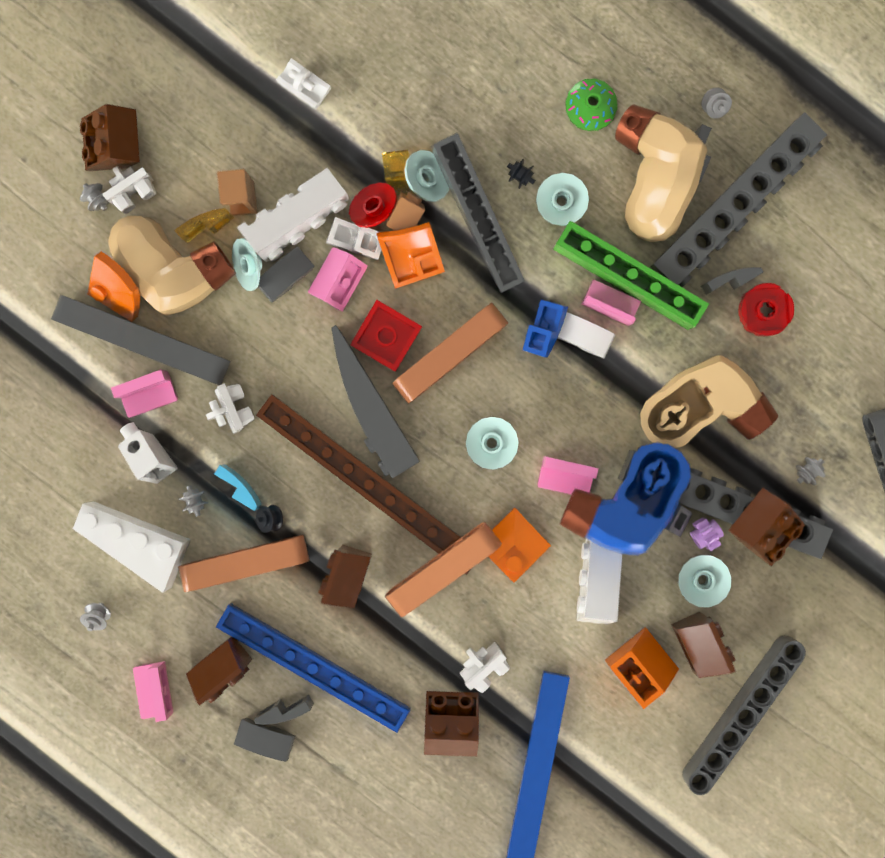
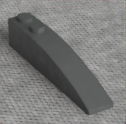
M458 132L433 144L431 150L500 292L502 293L524 282L522 273Z
M335 325L331 329L336 357L350 403L367 436L364 442L371 453L376 451L381 461L378 462V465L384 475L390 474L394 478L420 462V459L339 327Z

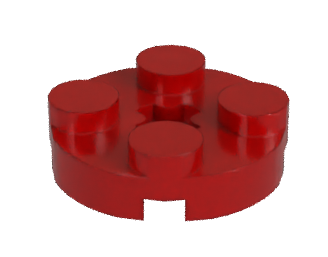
M762 283L743 294L739 303V318L747 332L761 337L773 336L782 332L792 321L794 302L789 293L786 294L779 285ZM763 303H767V307L772 308V312L768 313V317H765L760 312Z

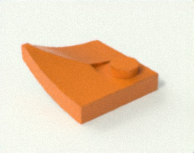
M429 222L406 229L376 233L395 289L445 272Z
M102 251L94 256L87 294L133 322L138 317L140 309L139 290L129 274L117 262Z
M513 508L492 529L502 544L488 557L515 583L551 545L516 508Z

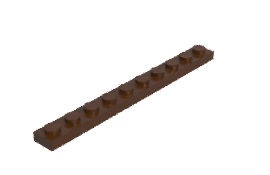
M271 394L256 414L266 424L438 554L461 538L456 532L275 395Z

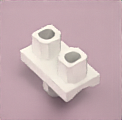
M292 58L282 74L276 79L278 84L315 110L331 90L329 84Z
M118 166L114 167L113 171L116 176L109 180L112 188L103 193L105 199L124 214L129 213L136 207L130 198L136 192L139 193L143 200H148L156 195L152 184L154 179L150 173H147L143 167L135 172L131 166L124 171Z
M224 383L217 386L215 393L222 408L219 407L217 400L209 402L212 412L208 413L206 417L208 420L216 418L219 427L226 425L223 417L225 414L232 433H237L244 428L243 426L254 420L252 411L249 407L238 411L235 409L233 402L245 397L240 384L226 387Z
M494 642L487 649L482 647L477 652L469 648L466 653L470 658L463 664L465 668L460 672V675L470 690L475 688L483 693L490 687L491 681L487 676L492 671L501 676L510 667L501 648Z

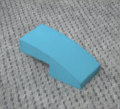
M226 464L219 465L214 475L237 488L232 498L254 511L258 510L262 504L248 482Z

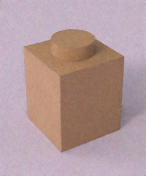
M400 192L392 214L386 219V226L393 230L417 226L425 211L424 204L421 203L422 199L411 192H408L407 195Z

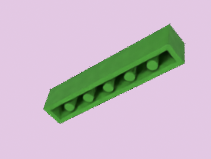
M569 221L553 248L556 252L631 297L640 300L643 304L687 330L696 327L709 305L706 301L572 221Z

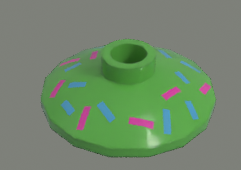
M584 79L576 83L569 91L565 101L566 113L570 121L576 127L585 131H598L608 126L614 119L618 108L617 97L613 89L606 82L598 79ZM590 98L596 99L597 105H590L588 100Z

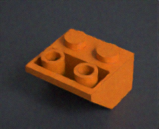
M646 627L605 659L608 666L643 709L665 693L679 671L677 665Z

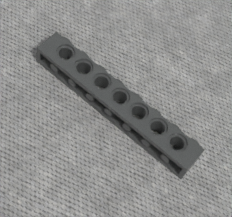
M804 112L649 268L677 285L685 286L692 278L690 273L696 267L700 270L709 262L711 258L708 254L714 248L719 251L730 240L727 235L732 230L738 232L748 222L745 217L751 211L757 213L767 203L764 198L770 192L773 195L776 194L786 184L783 179L788 174L791 176L795 175L805 165L802 160L807 155L812 157L823 147L820 142L827 134ZM790 143L797 145L799 153L792 151ZM771 162L779 164L780 172L772 168ZM753 180L760 182L762 186L761 191L753 187ZM734 199L742 201L743 210L735 207ZM716 217L723 219L725 222L724 229L716 226ZM697 236L705 238L706 248H702L697 244ZM679 254L687 257V267L681 266L678 263L677 257Z
M629 450L619 474V480L624 481L626 479L633 455L637 451ZM690 467L691 478L678 503L734 524L754 498L750 497L752 492L738 486H736L735 490L726 487V481L713 476L711 480L701 477L703 472ZM702 484L706 489V493L702 498L698 499L695 490ZM727 494L730 498V503L726 508H722L720 499ZM792 508L805 526L803 527L802 534L796 540H793L788 547L822 559L833 529L824 526L826 521L811 515L809 519L800 516L801 511Z

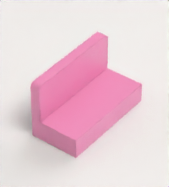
M333 247L308 293L343 312L368 266L350 253Z
M593 279L581 305L630 326L636 320L634 316L641 301Z
M158 370L111 387L114 398H121L126 414L130 418L178 401L169 372L165 370Z
M544 456L537 485L540 488L571 495L575 488L590 493L593 478H597L599 468Z
M165 661L134 667L133 673L141 718L155 717L156 722L167 720L173 714Z

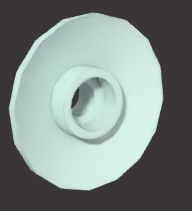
M419 150L410 155L405 165V177L410 189L425 201L436 202L444 198L449 191V186L434 154L430 151Z
M558 173L551 175L543 181L537 192L536 203L538 211L545 220L554 225L566 226L569 221L575 223L582 218L588 208L589 196L582 180L572 174ZM558 198H564L566 204L564 206L558 205Z
M245 238L236 239L232 248V262L236 271V277L245 290L254 291L260 281L261 257L256 254Z
M488 417L479 420L471 427L467 434L466 448L468 455L474 463L482 468L494 470L503 468L513 460L517 453L519 442L517 433L510 423L502 418ZM489 438L496 440L497 444L494 448L487 446Z
M698 555L690 558L682 566L679 573L678 586L681 594L689 603L698 607L709 608L719 604L727 597L731 588V575L728 567L720 559L711 555ZM701 575L706 576L704 584H699L698 578Z

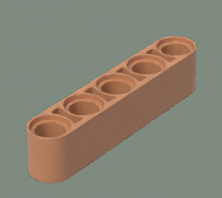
M490 303L398 377L392 385L405 401L410 404L497 334L509 322L496 306Z
M483 522L395 585L384 597L399 616L404 617L494 553L501 546L502 542L486 522Z
M299 535L178 566L184 592H190L303 564L310 561L304 535Z

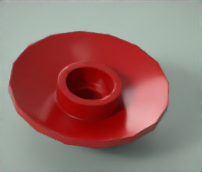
M380 182L363 188L350 204L349 216L351 221L358 227L363 228L374 227L384 222L392 214L397 203L395 189L387 183Z

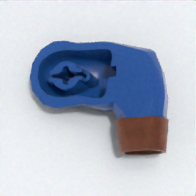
M653 443L642 446L633 455L626 479L616 491L613 499L604 500L600 495L575 488L565 508L560 525L583 539L587 538L600 547L621 554L640 555L650 548L672 519L681 495L691 478L690 464L680 451L670 445Z

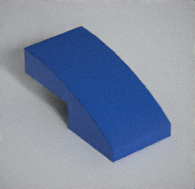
M541 300L535 323L528 327L523 351L548 358L562 328L568 307L547 300Z

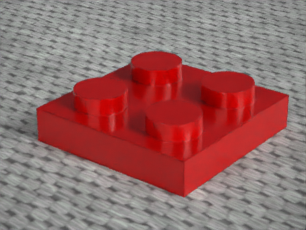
M376 300L350 346L396 372L420 333L422 326Z

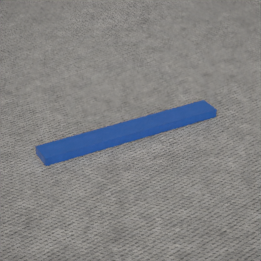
M232 603L227 606L216 625V628L396 733H398L411 710L410 707Z
M543 671L506 858H534L570 680L568 675Z

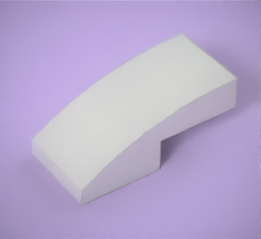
M337 217L334 218L326 241L327 244L376 260L379 259L382 250L376 234L379 231L358 227L353 223Z
M568 312L558 335V339L578 346L581 350L603 359L615 337L614 333Z

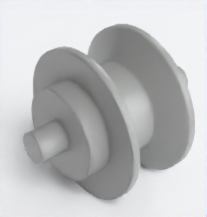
M721 88L710 89L704 94L701 101L702 109L711 118L723 117L728 113L732 105L731 97Z
M101 183L84 184V189L80 196L81 202H89V211H99L101 209L106 211L108 209L106 206L108 201L101 192L103 185Z
M805 457V466L796 465L797 475L799 476L797 481L800 484L804 481L807 484L816 485L815 478L817 476H826L822 466L824 461L822 459L817 461L814 458Z
M191 485L187 486L188 492L182 493L183 497L179 498V500L186 503V507L182 511L188 510L189 513L194 512L196 517L200 516L199 510L205 509L204 504L208 503L201 499V495L205 491L199 492L198 489L193 490Z
M103 603L86 605L85 613L80 617L81 623L88 631L105 629L107 626L106 620L111 617L109 609Z

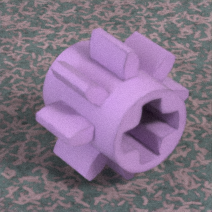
M702 517L692 523L695 529L690 532V535L699 549L706 547L707 550L712 551L721 546L719 539L724 534L714 519L708 522L706 518Z

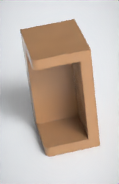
M246 170L218 171L220 203L222 205H230V213L233 216L258 213L255 183Z

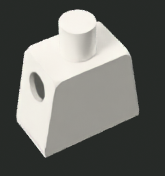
M134 422L128 423L120 429L125 440L118 445V448L137 480L158 484L178 469L153 434L139 430Z

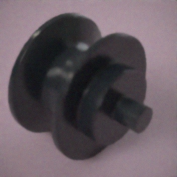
M524 159L520 163L516 161L514 165L508 164L507 168L510 169L508 175L511 176L509 182L514 179L519 182V189L522 185L527 186L528 183L532 185L535 183L536 180L532 178L534 175L532 171L534 165L529 168L525 167Z
M277 505L261 506L257 510L255 519L258 528L264 533L271 530L278 531L283 524L281 509Z

